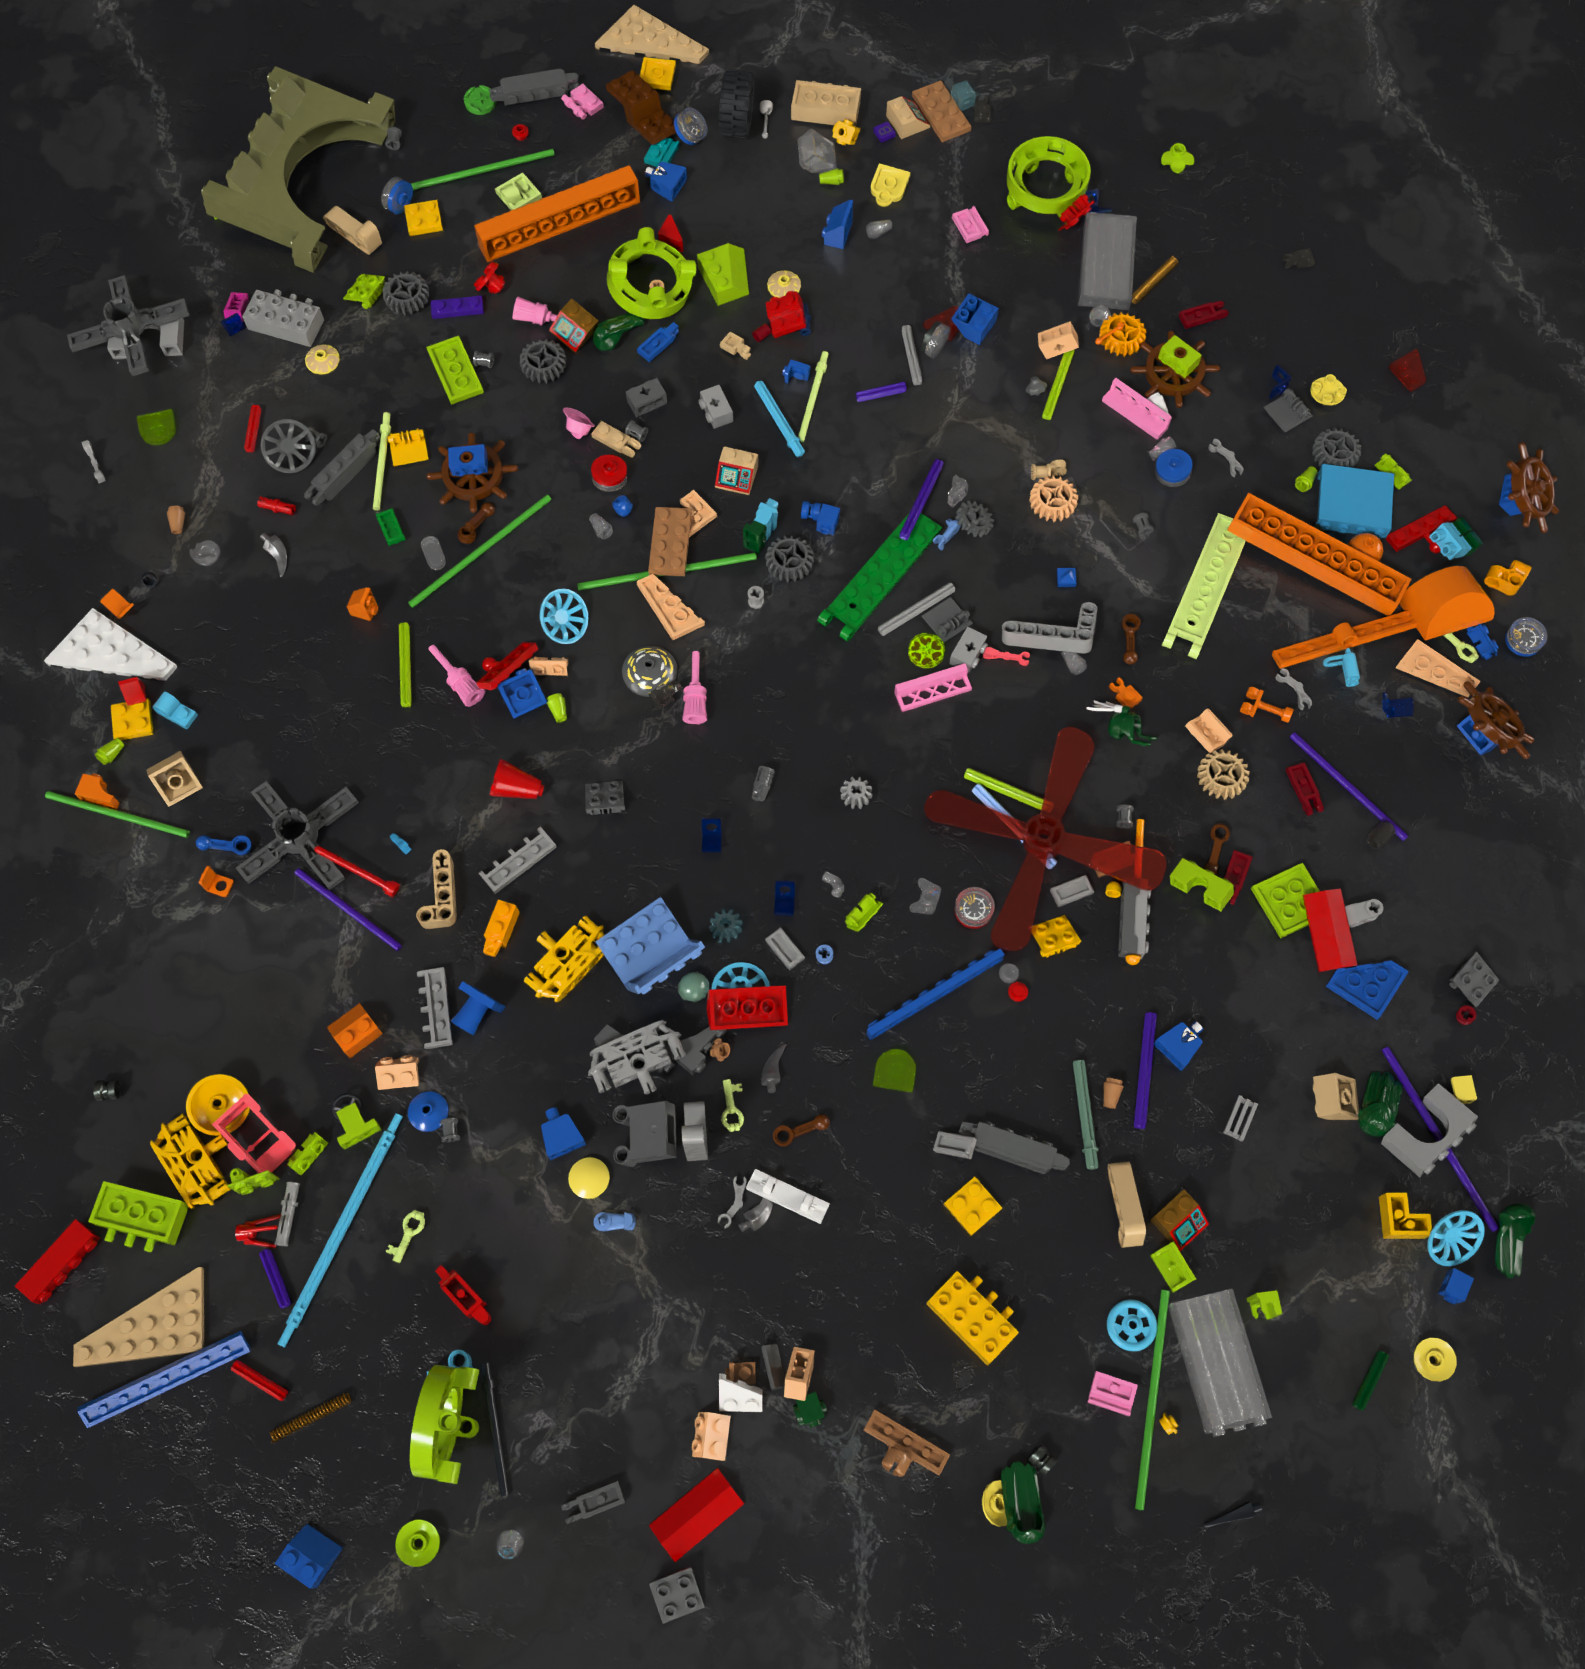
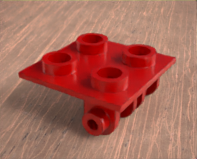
M1086 194L1080 195L1072 203V206L1070 205L1061 213L1060 220L1066 223L1058 230L1060 231L1064 228L1067 230L1070 226H1074L1082 215H1085L1092 209L1090 206L1094 201L1089 203L1087 201L1089 198Z

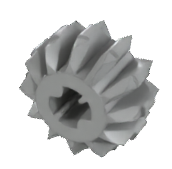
M853 777L850 778V782L845 780L840 792L842 793L841 799L845 800L844 804L846 806L851 804V808L854 809L855 805H858L861 809L862 804H869L868 799H872V793H870L872 787L867 786L868 781L861 782V777H858V781H855Z

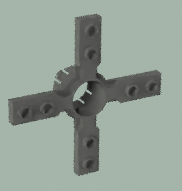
M126 276L108 280L112 300L104 305L103 314L106 320L102 321L100 325L68 334L69 347L72 352H76L107 342L111 337L122 339L131 375L135 376L148 372V363L140 334L146 326H158L190 316L187 302L183 298L151 309H137L133 304Z
M267 781L251 791V794L272 818V829H275L276 838L236 867L248 884L281 861V857L286 853H300L329 890L345 879L331 860L317 854L314 849L316 846H319L316 843L318 830L323 826L330 825L359 803L347 787L343 788L307 816L297 808L289 809ZM299 822L306 823L305 832L300 837L294 839V841L284 839L285 830L290 825Z

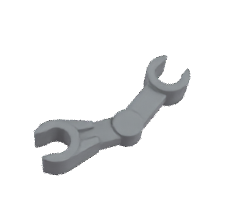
M1214 439L1212 444H1209L1208 449L1211 452H1218L1226 457L1230 463V473L1233 477L1236 475L1235 470H1238L1240 475H1242L1244 469L1235 459L1234 452L1221 446V442L1218 439Z
M90 441L81 442L85 452L90 456L91 463L95 469V478L98 480V483L105 482V477L99 469V463L94 457Z
M1282 668L1280 673L1284 674L1285 677H1281L1277 673L1276 680L1282 683L1286 682L1294 688L1298 695V707L1300 710L1304 709L1302 702L1307 703L1310 709L1312 700L1304 692L1303 684L1290 677L1289 671Z
M737 1176L734 1178V1204L726 1214H721L718 1218V1223H720L722 1218L729 1220L724 1226L725 1229L730 1227L731 1219L743 1207L742 1198L747 1185L745 1177L744 1184L741 1186L736 1184Z

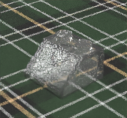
M810 129L797 139L799 163L803 169L811 173H820L837 168L833 142L813 129Z

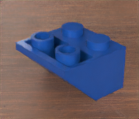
M968 294L953 315L952 321L966 339L980 345L997 321L999 308Z

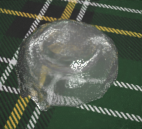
M210 540L196 543V548L189 551L190 557L200 566H210L220 556L219 546Z

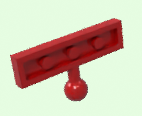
M1445 505L1388 534L1386 540L1398 552L1425 538L1430 544V551L1438 554L1441 549L1436 542H1432L1429 538L1430 535L1442 523L1455 522L1457 517Z
M522 642L502 661H496L492 657L485 658L482 662V667L488 673L476 682L479 689L493 690L497 688L501 681L507 679L515 669L521 667L525 660L533 656V653L538 650L536 643Z

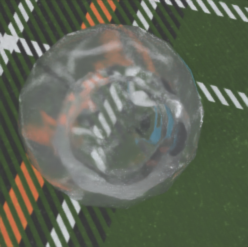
M1103 305L1096 306L1090 311L1089 321L1093 326L1099 328L1104 320H1109L1111 313Z
M516 1530L504 1531L496 1540V1550L504 1559L516 1558L523 1550L524 1540Z

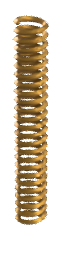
M1171 256L1131 295V301L1137 304L1135 302H1139L1178 264L1177 259Z
M343 1393V1397L340 1395V1399L338 1396L336 1399L333 1398V1401L330 1399V1403L327 1401V1404L324 1403V1406L321 1404V1408L318 1406L314 1410L311 1409V1412L308 1411V1414L305 1413V1416L302 1414L301 1417L298 1416L295 1420L292 1419V1422L289 1421V1424H283L282 1427L279 1426V1429L276 1427V1431L273 1429V1432H269L273 1439L271 1443L277 1442L284 1438V1436L287 1437V1435L300 1430L303 1426L306 1427V1425L312 1424L319 1420V1418L322 1419V1416L325 1417V1415L335 1412L338 1408L341 1409V1406L344 1407V1405L350 1404L351 1398L349 1393H347L348 1399L345 1393Z

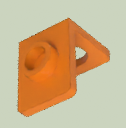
M114 589L110 590L100 600L118 619L134 605L133 603L129 604Z
M206 866L199 880V884L207 892L224 898L228 896L234 883L232 879L216 874L210 866ZM220 881H225L227 884L223 891L216 889V885Z

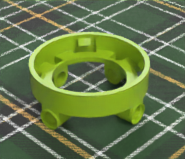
M1037 137L1022 143L1016 148L1009 160L1007 171V186L1009 189L1007 203L1009 207L1014 210L1023 206L1037 213H1056L1060 218L1062 212L1070 205L1072 206V203L1080 195H1084L1087 192L1091 174L1088 158L1078 146L1058 137ZM1048 150L1059 151V152L1064 153V155H1062V154H1060V153H1056V152H1051V151H1048ZM1039 161H1055L1066 167L1065 177L1073 185L1061 197L1053 199L1040 198L1025 188L1022 181L1024 170L1030 174L1038 168ZM1017 166L1015 170V175L1013 177L1012 171H1014V167Z
M644 227L639 230L637 239L622 244L613 253L609 260L607 286L613 299L629 313L647 319L666 318L677 313L685 305L691 289L693 276L696 274L695 260H686L672 246L655 240L653 229ZM640 254L659 256L666 260L674 269L676 284L666 294L664 288L660 286L651 288L648 295L641 293L632 287L626 278L627 262ZM624 290L630 297H632L636 301L634 302L628 297H626L622 293V291ZM683 291L685 293L684 297H680L675 301L674 299Z
M434 1365L430 1369L418 1399L412 1427L410 1468L413 1476L435 1479L440 1482L458 1483L461 1463L451 1462L450 1458L456 1437L472 1438L479 1431V1424L475 1419L461 1416L463 1389L476 1390L479 1369ZM470 1421L472 1429L469 1433L465 1434L463 1432V1425Z

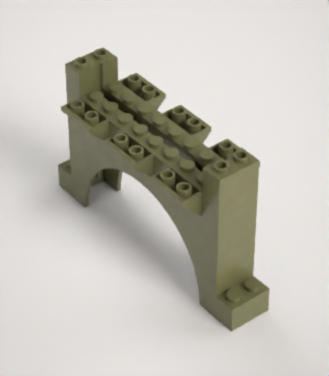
M275 66L267 76L269 93L271 95V115L269 116L263 112L261 118L257 119L254 130L250 131L248 135V141L250 142L248 155L241 151L239 156L235 157L231 170L229 169L226 173L228 187L209 180L207 185L203 186L201 195L203 196L204 206L208 215L292 248L294 265L314 273L328 247L319 241L325 226L307 217L292 201L287 191L290 176L296 165L308 153L332 142L359 140L382 146L388 136L387 129L393 127L395 123L394 99L375 92L373 97L369 98L367 104Z

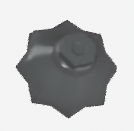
M1037 376L1030 379L1031 382L1026 388V393L1039 396L1040 393L1045 392L1048 385L1039 380Z

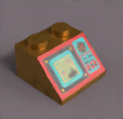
M571 298L561 309L549 331L576 353L593 335L595 328L598 326V320Z
M1182 1190L1150 1220L1170 1243L1174 1241L1179 1251L1209 1225L1198 1203L1185 1190Z

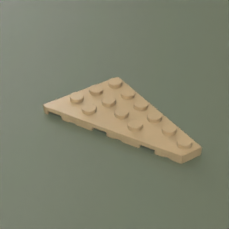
M635 5L595 42V48L598 50L601 47L608 48L612 52L633 55L636 52L643 53L647 57L668 60L671 57L678 58L682 62L700 64L709 55L708 48Z
M198 1267L74 1344L73 1367L189 1354L203 1349L204 1268Z

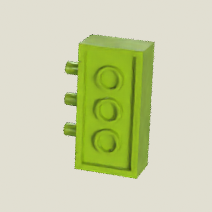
M103 1181L88 1222L107 1228L108 1231L104 1240L108 1242H113L117 1231L128 1234L124 1246L127 1247L133 1246L136 1236L146 1238L147 1242L144 1251L152 1252L156 1241L175 1246L189 1206L180 1200Z

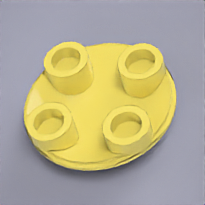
M1328 374L1326 377L1315 380L1311 385L1310 392L1317 402L1324 405H1336L1344 399L1347 389L1334 375Z
M583 1158L572 1166L568 1178L569 1185L572 1191L579 1197L595 1199L606 1190L609 1184L610 1175L608 1168L597 1158Z

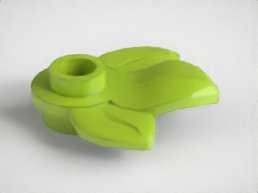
M1176 143L1170 148V151L1162 155L1161 164L1170 165L1173 172L1181 173L1185 165H1194V157L1186 152L1183 144Z

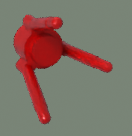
M281 1214L255 1221H247L245 1224H238L235 1230L236 1240L244 1241V1245L252 1244L276 1248L277 1245L252 1240V1238H255L259 1231L278 1229L277 1225L256 1227L255 1225L279 1219Z

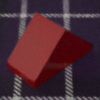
M668 215L658 232V239L672 246L677 251L682 252L684 251L682 237L672 215Z
M138 677L118 681L127 706L146 701L145 686Z

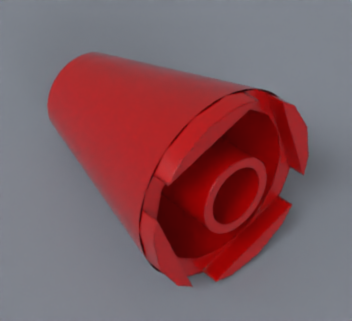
M500 759L490 795L494 797L537 799V796H542L544 785H541L542 781Z

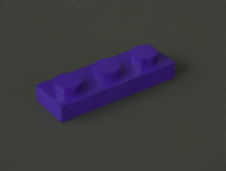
M482 296L431 301V315L433 319L484 314Z

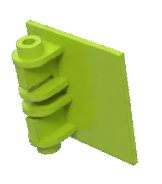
M361 274L343 299L359 301L363 303V308H371L377 297L383 292L385 277Z
M235 1168L230 1172L232 1183L227 1186L238 1194L246 1195L252 1193L253 1189L261 1186L264 1188L273 1185L274 1181L279 1180V1177L268 1170L250 1176L241 1169Z

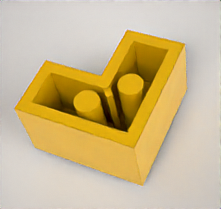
M1385 1193L1379 1197L1383 1239H1425L1429 1237L1432 1231L1431 1215L1409 1214L1407 1193Z

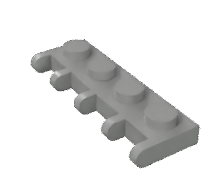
M541 827L537 828L540 835L532 841L527 837L523 840L526 845L516 853L512 849L508 850L511 856L500 865L496 860L492 862L496 868L485 875L483 871L479 872V875L495 894L557 848L556 844Z
M441 967L418 971L417 977L425 976L426 987L418 989L419 994L426 993L428 1005L420 1009L421 1013L428 1012L430 1024L423 1026L422 1029L423 1032L430 1031L431 1042L425 1043L424 1048L431 1049L453 1045L445 969Z

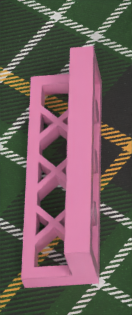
M1117 378L1113 380L1111 389L1102 399L1105 404L1157 440L1169 427L1172 418L1169 414Z
M966 664L895 685L894 693L901 711L904 712L971 691L972 687L967 677L968 669ZM963 679L965 687L958 688L954 686L955 681ZM943 685L949 689L946 693L942 694L936 691L938 686ZM922 691L932 693L927 699L919 697ZM909 696L914 700L911 704L904 705L902 698Z

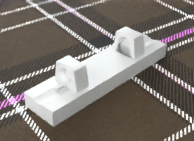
M757 1169L754 1170L746 1186L747 1190L821 1224L830 1203Z

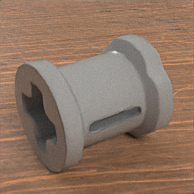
M752 586L748 590V604L751 608L759 609L763 606L764 591L761 587Z

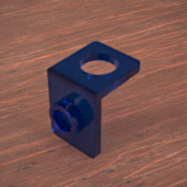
M1098 189L1085 192L1088 198L1092 194L1094 195V203L1090 206L1092 209L1089 211L1093 212V215H1103L1106 212L1112 211V208L1098 207Z
M238 313L221 321L229 336L245 329Z
M1279 365L1275 366L1272 377L1279 384L1272 389L1269 396L1270 399L1278 394H1283L1292 378ZM1278 372L1283 375L1284 380L1279 377Z
M1383 693L1382 709L1387 718L1413 715V698L1390 700L1387 693Z
M702 819V852H721V819ZM713 823L717 828L715 830H708L706 826Z
M776 881L774 914L793 916L795 882ZM787 886L791 890L788 893H783L780 891V888Z

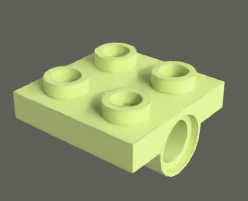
M523 172L495 188L496 194L510 210L542 199L541 193Z

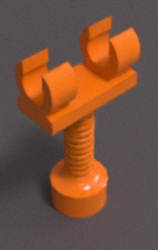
M1249 687L1246 696L1250 699H1256L1254 706L1248 702H1243L1240 709L1241 713L1254 717L1257 708H1262V710H1267L1281 716V721L1289 722L1294 709L1290 707L1281 709L1271 704H1265V702L1260 700L1264 691L1255 687Z

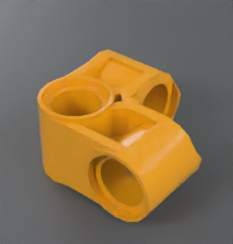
M1514 560L1509 569L1493 565L1490 567L1484 583L1488 587L1511 596L1517 593L1532 567L1518 560Z

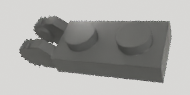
M619 1481L576 1497V1500L561 1505L562 1511L569 1510L576 1505L580 1507L581 1513L565 1519L566 1523L569 1524L624 1504L625 1500Z

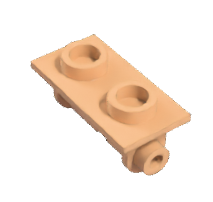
M534 657L529 660L530 669L534 675L568 676V659L564 657L551 658V660L545 657Z

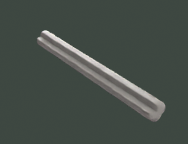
M948 583L878 627L879 633L882 636L888 634L954 593L955 586L952 583Z

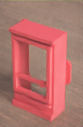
M245 1094L212 1125L229 1142L228 1148L239 1160H246L258 1174L267 1170L272 1173L297 1150L295 1148L296 1144L284 1131H278L260 1112L261 1107L249 1094ZM249 1107L269 1130L245 1150L225 1128ZM273 1132L279 1140L255 1160L249 1152L253 1151L255 1146Z

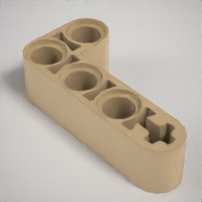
M334 206L323 216L325 223L368 255L382 244L377 227L369 220L362 224L338 206Z
M442 849L437 850L433 855L435 905L421 907L416 914L419 923L425 929L449 927L455 924L457 920L453 860L448 851ZM443 859H444V867H445V868H443L442 865H441ZM448 876V879L446 881H440L442 877ZM443 895H450L448 899L441 900ZM451 913L448 918H442L443 914ZM431 915L429 920L423 921L424 916Z
M1129 1161L1109 1163L1108 1176L1120 1223L1118 1231L1120 1246L1122 1248L1143 1246L1146 1227L1131 1164Z

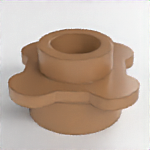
M716 1038L715 1044L710 1050V1055L716 1057L721 1062L728 1057L730 1046L728 1043L722 1042L720 1038Z

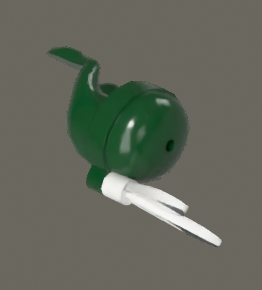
M1096 699L1094 703L1097 705L1086 707V709L1093 711H1115L1109 720L1108 732L1116 740H1121L1126 734L1133 744L1143 747L1151 745V743L1135 740L1134 730L1139 738L1148 741L1158 739L1156 736L1142 734L1140 716L1130 712V707L1115 705Z

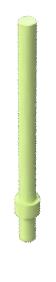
M826 351L822 352L820 361L815 369L817 372L798 436L800 442L805 440L822 376L826 372V362L829 355Z
M388 412L383 413V422L380 425L381 439L373 510L377 511L380 510L388 442L387 436L390 435L391 426L389 425L391 414Z

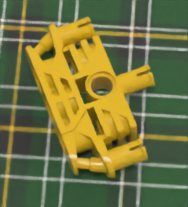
M585 915L582 917L584 921L580 920L578 925L590 934L589 937L583 934L580 929L578 930L575 925L558 942L545 931L541 933L542 937L538 936L537 941L549 951L534 966V969L546 982L543 983L533 972L528 974L529 978L526 976L524 982L537 992L535 997L555 998V1002H560L604 956L599 947L595 946V941L604 935L603 925L598 927ZM560 951H566L564 957L557 956ZM555 987H557L559 990H558V992L556 993V992H552V989H554Z
M184 1113L168 1124L163 1122L155 1142L151 1140L150 1145L185 1203L191 1209L196 1204L215 1205L214 1200L231 1189L228 1188V1183L223 1179L224 1176L211 1155L227 1146L228 1142L220 1134L204 1145L196 1130L189 1125L190 1122L189 1120L187 1121L188 1118ZM166 1139L167 1144L160 1147L161 1142ZM202 1152L201 1159L195 1161V1156ZM187 1160H188L191 1164H193L192 1167H190V1165L188 1164ZM199 1192L201 1196L193 1199L192 1195Z

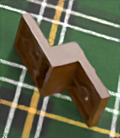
M633 70L606 84L607 91L624 106L627 122L649 143L654 145L676 133L674 120L661 108L658 92Z

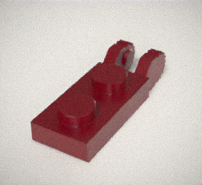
M1217 301L1180 311L1178 316L1184 328L1187 329L1225 318L1229 312L1227 309L1220 310L1225 304L1223 301Z
M1303 762L1287 767L1285 771L1300 803H1302V808L1306 815L1310 816L1313 813L1310 800H1313L1316 810L1322 812L1324 807L1319 797L1320 794L1306 764Z
M1236 850L1232 852L1224 878L1234 885V894L1229 900V904L1232 905L1235 904L1238 893L1242 889L1253 857Z

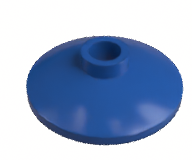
M436 1092L420 1093L413 1098L408 1107L409 1121L416 1129L423 1132L437 1130L442 1126L440 1120L448 1117V1104ZM425 1107H430L428 1113L423 1112Z

